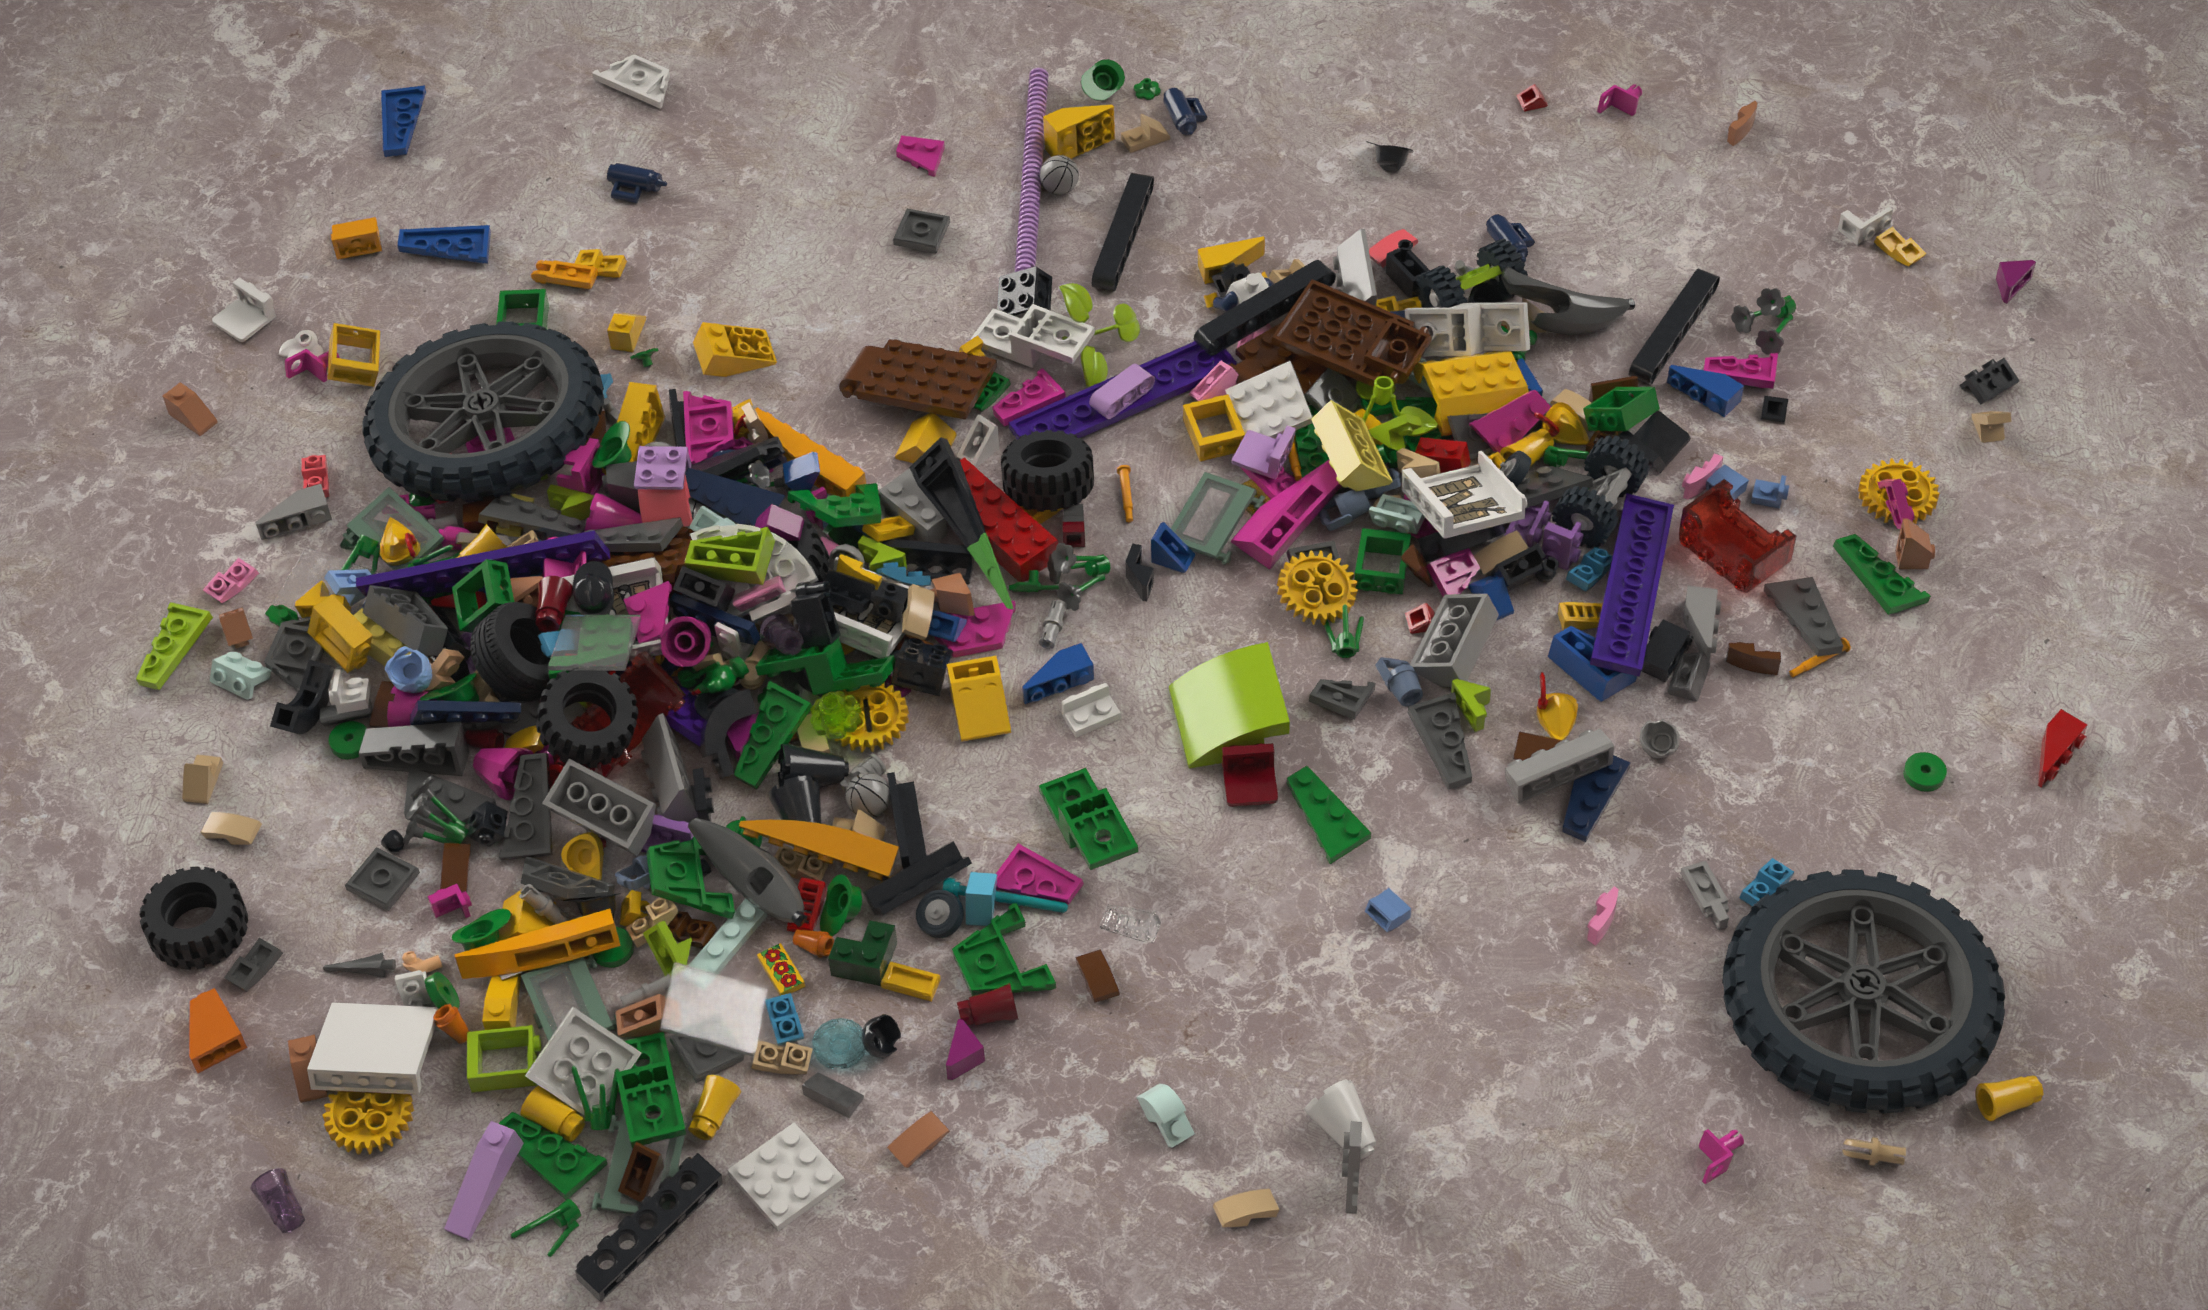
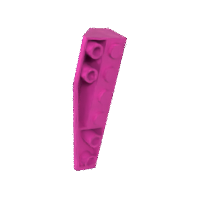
M1330 459L1260 506L1232 538L1231 543L1270 570L1342 487L1336 479L1337 474L1329 464Z

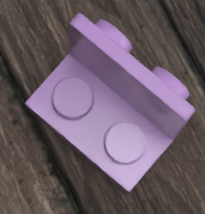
M1287 425L1283 434L1279 433L1276 439L1247 430L1231 463L1276 480L1292 450L1296 428Z
M639 446L634 480L635 489L682 490L685 472L688 467L691 468L688 447Z

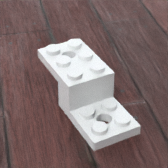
M1527 302L1462 303L1451 308L1405 309V318L1415 322L1416 329L1420 330L1421 327L1430 326L1433 330L1432 342L1423 356H1472L1482 351L1530 350ZM1502 321H1506L1509 324L1510 330L1508 333L1502 330Z
M1032 304L1022 319L993 308L971 339L978 335L984 342L983 350L1033 368L1043 353L1073 364L1095 334V327L1083 322H1075L1072 318ZM1003 332L1007 333V335H1005V336H999V335H997V334H1002ZM1063 336L1068 337V338L1065 339V340H1060V339H1058V338H1061V337H1063Z

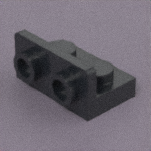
M2004 357L1997 362L1992 359L1981 366L1983 370L1980 372L1977 369L1971 371L1964 376L1966 381L1959 386L1961 389L1968 386L1981 405L2014 386L2020 380Z

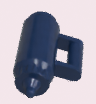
M1170 88L1164 93V105L1176 129L1181 134L1192 135L1197 128L1196 122L1207 120V115L1198 98H1186L1184 93L1178 88Z
M621 163L610 164L607 170V180L614 185L611 191V198L638 203L642 191L658 192L662 186H667V182L662 180V175L654 170ZM620 186L636 189L635 193L619 191Z
M1500 214L1491 216L1487 220L1486 226L1487 232L1493 240H1509L1511 246L1514 245L1517 248L1516 252L1521 254V261L1526 262L1528 255L1527 247L1534 245V239L1521 223H1510L1506 217Z

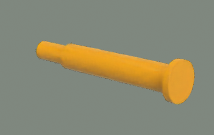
M1294 436L1292 450L1288 458L1295 480L1299 481L1302 478L1301 466Z
M1120 465L1116 470L1120 476L1126 522L1130 523L1133 521V505L1129 479L1131 468L1128 465Z
M1844 637L1840 638L1843 644L1842 652L1850 651L1851 646L1848 640ZM1838 654L1815 655L1802 662L1798 667L1790 670L1789 674L1793 678Z

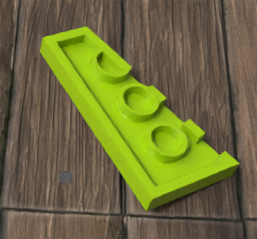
M172 602L169 603L167 608L169 613L166 618L162 619L160 624L161 631L158 637H154L152 641L153 649L150 654L146 655L136 677L139 686L156 690L162 688L213 619L210 611Z

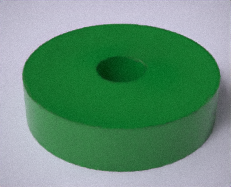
M347 721L337 725L331 731L328 739L332 753L336 757L345 760L360 757L359 750L367 727L356 721Z
M1919 752L1911 755L1907 759L1903 770L1905 781L1912 788L1924 792L1939 789L1943 785L1947 774V768L1943 760L1928 752Z
M616 927L621 946L592 954L597 964L606 968H615L625 964L632 957L634 945L628 931L621 927Z
M435 972L425 979L427 993L438 1009L446 1004L457 1007V1009L460 1007L459 997L455 988L442 973Z

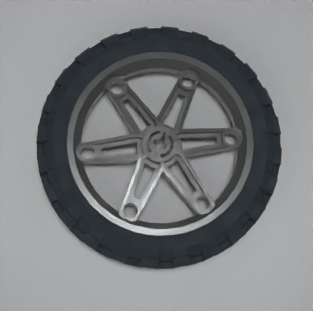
M513 321L498 322L497 325L490 326L486 323L470 325V329L459 332L456 329L442 334V338L434 342L429 340L415 349V353L412 355L406 354L396 362L392 372H387L377 384L373 395L370 396L365 409L366 416H364L362 423L364 443L376 469L383 473L384 477L394 485L402 486L412 494L426 498L431 495V498L435 500L454 502L456 498H461L466 502L483 501V497L491 495L498 498L501 495L512 494L511 490L523 486L526 489L539 483L541 477L546 474L553 475L565 465V456L571 450H577L580 446H585L586 441L592 436L599 422L598 415H601L603 410L604 388L594 359L589 356L588 352L576 341L572 342L568 336L550 328L547 330L543 326L524 323L522 326H519V324ZM515 368L491 384L488 383L483 371L492 369ZM547 376L558 387L557 401L525 397L539 383L543 382ZM461 378L463 393L433 394L447 384ZM477 379L482 390L472 392L470 381ZM411 419L441 423L427 438L421 440L419 445L409 435ZM536 426L518 439L509 443L506 442L504 428ZM495 428L497 440L490 442L485 431ZM477 436L485 450L474 453L450 454Z
M1843 869L1841 874L1832 875L1829 871L1807 875L1806 880L1797 881V879H1794L1777 887L1776 892L1772 895L1768 894L1762 897L1752 906L1750 913L1744 916L1736 927L1731 942L1728 945L1723 966V998L1727 1014L1732 1018L1733 1029L1740 1042L1744 1046L1747 1045L1751 1050V1057L1765 1071L1769 1070L1778 1076L1777 1081L1794 1092L1801 1090L1810 1095V1100L1826 1106H1830V1103L1845 1106V1111L1867 1113L1869 1109L1879 1110L1881 1114L1904 1112V1109L1907 1107L1920 1109L1937 1103L1939 1098L1945 1095H1953L1966 1086L1968 1080L1976 1076L1988 1062L1989 1056L1995 1049L2005 1015V989L2003 979L1999 976L1998 962L1992 949L1986 947L1983 943V935L1970 920H1963L1959 916L1961 911L1944 898L1935 899L1930 895V889L1915 882H1911L1909 886L1898 882V876L1878 872L1877 876L1864 875L1863 870ZM1849 921L1846 958L1799 937L1803 932L1820 924ZM1874 924L1896 930L1915 940L1924 949L1879 961ZM1858 936H1865L1868 965H1856ZM1806 956L1840 972L1841 976L1839 979L1835 978L1805 959ZM1780 958L1781 961L1789 964L1821 987L1781 1007L1774 979L1775 966L1778 959ZM1914 965H1918L1920 968L1892 983H1888L1883 976ZM1944 971L1952 998L1950 1019L1948 1020L1943 1015L1936 1013L1905 991ZM1834 995H1838L1843 1002L1810 1014L1806 1011V1009ZM1887 999L1921 1018V1023L1884 1005ZM1858 1013H1870L1868 1044H1861ZM1847 1017L1852 1057L1835 1053L1816 1044L1803 1035L1800 1030ZM1880 1020L1918 1036L1930 1044L1920 1051L1902 1058L1878 1061Z

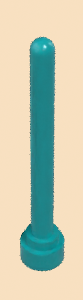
M946 878L942 890L949 891L959 898V895L965 896L967 886L961 885V882H957V879ZM996 891L995 902L1017 903L1019 906L1065 913L1068 910V905L1065 902Z

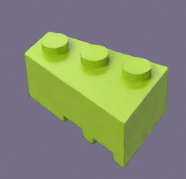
M765 527L760 528V531L746 533L745 531L737 532V535L722 537L720 535L691 540L684 563L687 568L717 580L763 585L775 539L769 528Z

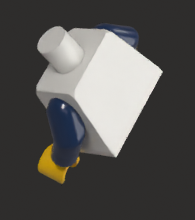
M1265 271L1262 273H1251L1247 277L1233 282L1224 298L1218 297L1217 292L1204 295L1207 308L1215 307L1227 312L1275 283L1268 279Z

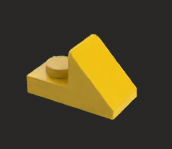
M324 581L318 582L295 602V607L302 618L311 617L313 607L329 597V590ZM333 594L351 613V607L345 596Z

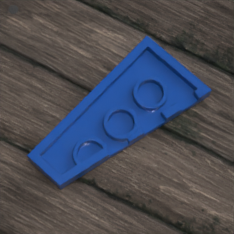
M425 85L381 90L383 152L385 157L407 154L426 95Z
M490 225L399 229L397 246L399 252L488 264L491 229Z

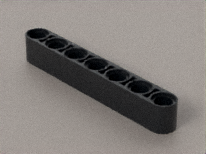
M1137 173L1130 174L1094 268L1091 282L1092 287L1111 291L1116 290L1154 187V176Z
M1315 260L1201 326L1194 334V341L1210 356L1216 355L1289 312L1312 279L1331 287L1336 280V274L1322 261Z
M1699 268L1696 269L1633 360L1628 373L1629 377L1637 376L1639 381L1649 385L1653 384L1714 295L1719 285V276Z

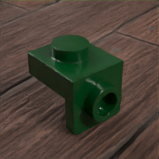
M828 524L822 531L830 541L838 545L848 544L859 549L858 541L864 536L852 526L833 527Z

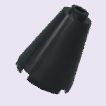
M791 744L780 745L778 764H780V772H778L779 788L784 786V780L798 776H811L813 781L817 779L820 787L840 783L844 780V777L849 775V763L844 761L843 756Z
M798 776L784 780V786L777 788V785L771 788L769 799L781 820H797L821 824L820 785L817 779L813 781L811 776Z

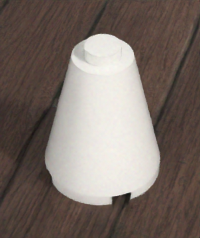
M1345 1079L1333 1084L1323 1091L1324 1095L1319 1101L1315 1097L1307 1104L1305 1111L1308 1116L1342 1148L1344 1146V1132H1350L1351 1121L1362 1122L1360 1159L1368 1157L1375 1151L1373 1146L1376 1144V1140L1351 1080Z

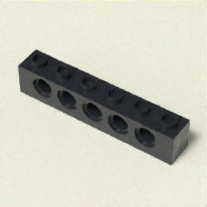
M699 1153L693 1158H686L679 1166V1171L672 1178L670 1176L665 1178L659 1185V1190L652 1197L647 1196L642 1200L637 1212L632 1216H626L619 1223L618 1230L611 1237L609 1235L605 1236L597 1245L598 1249L591 1256L586 1255L578 1262L577 1269L575 1270L577 1280L602 1302L723 1184L722 1174ZM685 1182L696 1184L691 1190L681 1188ZM666 1201L675 1203L672 1209L665 1210L661 1208V1205ZM645 1221H653L655 1223L651 1229L640 1227ZM626 1240L635 1243L630 1249H622L620 1247L621 1243ZM605 1260L614 1262V1265L609 1269L599 1267Z

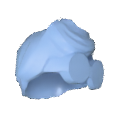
M406 646L401 647L385 665V671L389 679L398 690L413 694L420 693L427 689L431 683L432 668L429 659L417 650Z

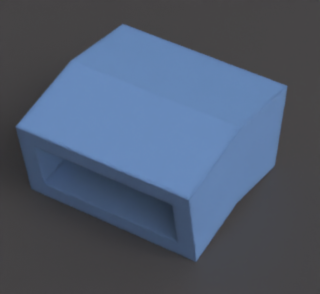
M1723 465L1706 481V489L1731 505L1738 496L1746 491L1749 480L1727 465Z
M1390 888L1370 899L1365 909V912L1386 932L1399 927L1411 918V908Z

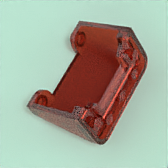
M647 651L640 652L632 660L633 666H628L620 676V682H626L630 686L629 694L633 693L636 697L638 717L628 748L624 749L623 754L619 758L614 759L612 757L611 763H609L612 768L618 765L624 767L633 758L630 753L642 742V738L658 715L663 713L666 718L672 710L676 713L686 703L684 700L686 694ZM593 704L586 709L587 712L583 713L580 717L577 716L570 723L577 729L594 732L606 728L611 724L608 714L600 706Z

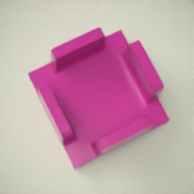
M590 438L585 446H580L577 450H571L565 456L564 464L573 465L571 470L572 476L558 474L556 477L558 486L595 495L603 484L602 475H605L602 472V468H595L592 465V461L600 446L598 439Z

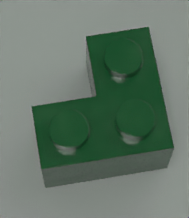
M869 920L862 942L836 937L828 957L831 976L881 986V981L897 945L895 925Z

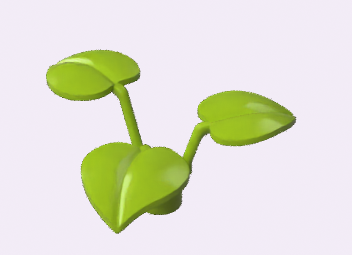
M1075 283L1059 286L1070 317L1075 322L1085 323L1089 319L1088 312L1093 307L1089 292L1083 286ZM1122 303L1117 305L1113 312L1116 324L1095 330L1094 334L1097 335L1118 328L1120 339L1125 342H1131L1138 337L1140 325L1133 309L1129 305ZM1063 336V337H1062V340H1065V339H1067L1068 337ZM1085 346L1081 352V364L1086 386L1089 388L1105 381L1108 375V367L1102 353L1095 352V348L1092 346Z
M1387 376L1377 377L1374 381V387L1357 381V394L1363 399H1371L1363 416L1365 423L1374 402L1379 405H1385L1391 401L1394 414L1397 417L1405 413L1420 417L1422 427L1413 430V433L1408 436H1420L1438 427L1435 419L1420 408L1406 406L1401 412L1398 410L1396 395H1394L1396 387L1391 378Z

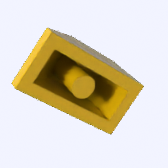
M614 313L607 329L611 349L634 352L645 324L646 316Z

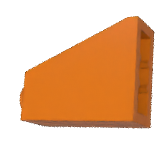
M215 988L203 992L190 1000L189 1057L197 1074L247 1048L240 1030Z

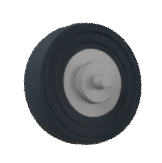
M1516 451L1505 462L1500 464L1501 468L1499 470L1517 487L1526 479L1525 476L1531 466V458L1522 451Z
M946 890L929 892L920 900L916 909V920L923 932L935 938H945L955 933L964 917L962 903L954 894Z

